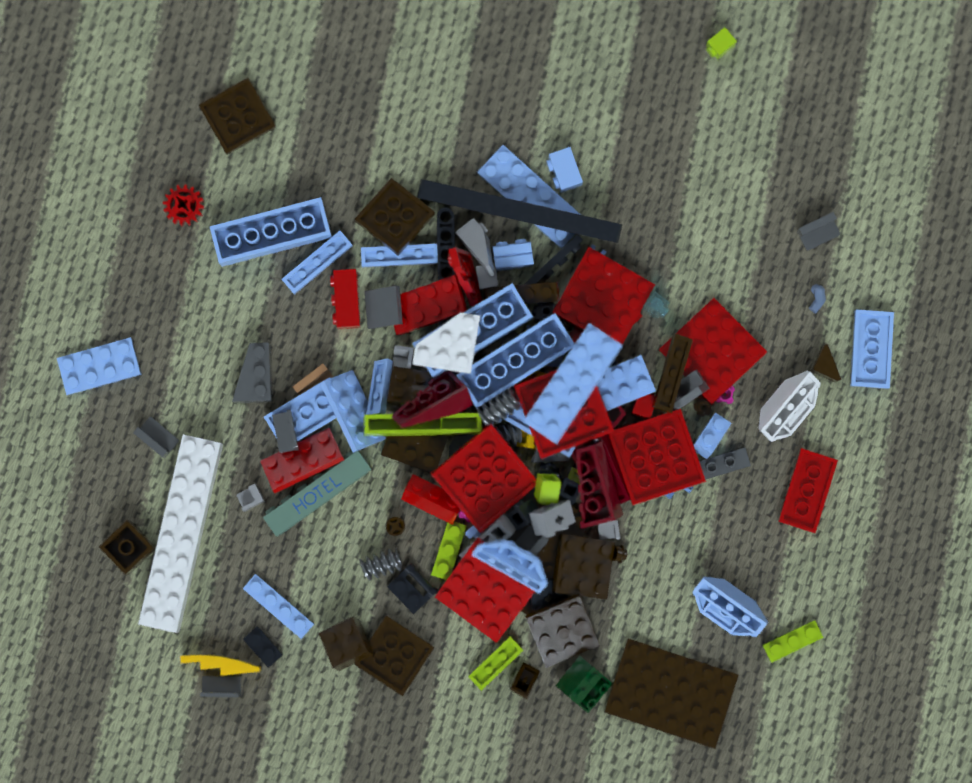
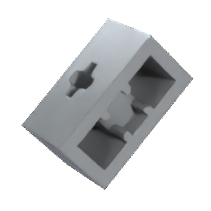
M558 500L557 504L551 503L529 513L535 535H544V538L554 536L556 531L568 529V525L575 522L570 500Z

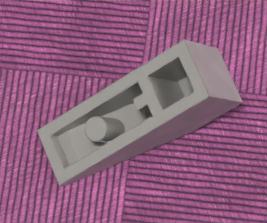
M473 218L457 230L456 234L463 245L492 277L495 273L490 240L486 235L488 230L482 222L478 224Z
M504 513L479 538L484 542L508 539L516 529L507 517V514ZM475 540L462 553H460L459 556L461 558L465 556V554L470 549Z

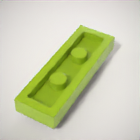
M447 522L431 573L432 576L445 580L449 578L456 562L466 525L454 522L452 525Z
M813 620L762 646L772 663L824 637L816 621Z
M509 637L468 677L482 691L524 650Z

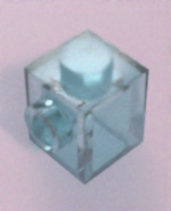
M655 291L644 304L642 310L657 320L659 317L664 318L668 313L670 302Z

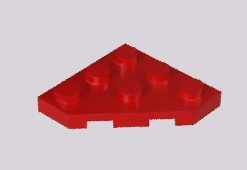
M459 248L449 249V264L453 266L458 282L467 295L469 305L474 307L481 303L483 298L479 290L471 253Z

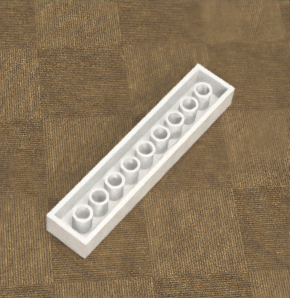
M187 435L182 436L139 625L175 633L180 632L222 452V443Z

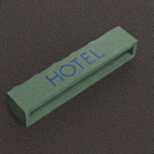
M352 451L348 452L344 456L345 460L329 467V471L324 475L321 472L313 477L312 480L314 482L308 486L305 483L297 489L298 493L293 497L288 495L282 499V504L279 507L275 508L273 506L265 512L266 516L263 519L276 537H279L372 470L359 451L354 453Z

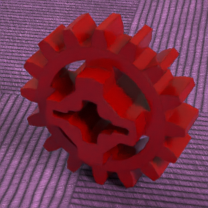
M184 184L183 189L177 185L176 191L171 188L170 192L172 194H165L168 201H163V205L167 206L163 211L169 213L167 218L169 220L173 218L172 222L174 224L179 221L180 226H184V222L191 226V220L197 223L196 217H202L203 214L200 210L205 209L200 204L204 202V199L198 198L201 193L199 191L195 192L193 186L188 189L187 184ZM186 193V194H190V195H188V196H180L179 194ZM175 199V206L172 207V202ZM179 199L186 204L189 211L181 206ZM196 202V209L193 212V204ZM181 214H186V215H188V217H178V216L181 215Z

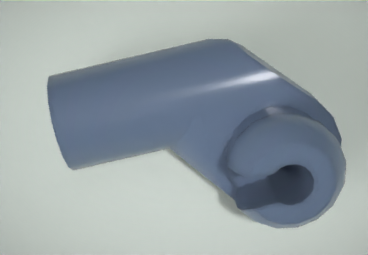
M818 284L813 285L811 288L815 300L809 307V310L815 314L826 301L825 289Z

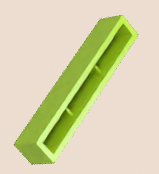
M457 413L401 428L392 419L393 414L363 416V436L477 435L481 431V417L478 413Z

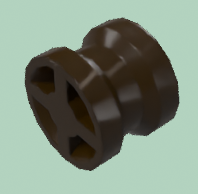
M392 517L386 523V530L392 536H399L405 530V523L399 517Z

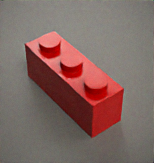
M333 270V276H330V285L334 287L335 293L331 295L332 306H335L336 313L332 314L333 325H337V329L361 328L357 270Z
M414 474L411 476L401 500L452 525L460 511L443 488Z

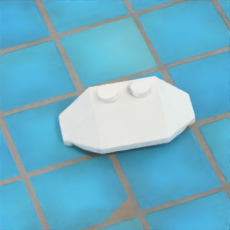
M805 371L784 380L761 408L759 430L771 442L791 436L815 407L818 388H820L821 383L810 371Z

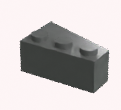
M269 342L249 343L233 396V403L273 402L271 344Z

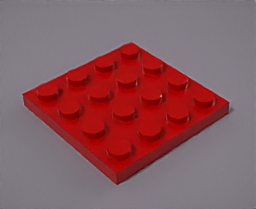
M588 247L552 314L556 313L559 318L582 331L591 324L623 345L655 284Z
M715 298L675 333L693 339L683 376L686 377L695 370L700 373L710 388L701 395L711 405L767 354V351ZM672 337L659 348V352L665 358L667 357Z
M558 370L514 386L525 417H527ZM597 386L558 444H555L529 426L541 459L614 432Z
M681 409L616 429L613 433L608 434L632 506L706 482Z
M492 424L487 425L431 473L479 533H482L536 486L537 480Z
M478 537L438 591L435 598L497 643L535 591L474 557L472 553L478 544L486 543Z

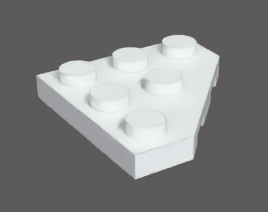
M459 313L420 341L415 347L413 365L471 374L480 316Z

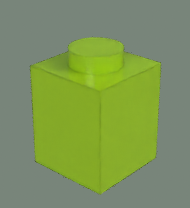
M724 27L707 41L706 51L711 57H716L718 60L731 50L737 41Z
M537 474L534 496L539 503L543 505L558 503L561 481L557 475Z

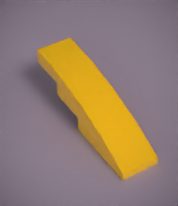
M204 654L180 656L181 664L200 662L201 669L220 668L221 675L261 671L260 666L224 656Z

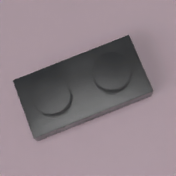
M258 626L243 638L245 643L268 668L283 656L280 650Z

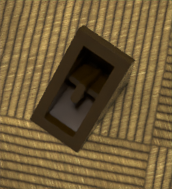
M826 344L821 347L811 372L836 383L841 380L829 345Z
M523 662L509 690L527 699L540 671Z

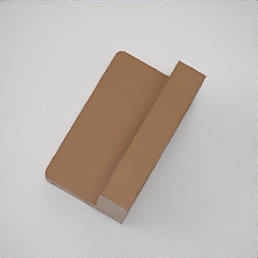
M322 364L295 384L293 388L301 395L333 376L325 365Z

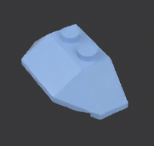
M499 539L478 544L472 553L474 557L539 594L547 585L540 560L530 551L516 546L512 541Z
M703 577L693 590L700 613L731 635H751L752 637H757L768 623L757 602L725 579Z

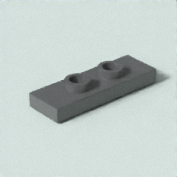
M746 448L699 461L705 480L751 466Z

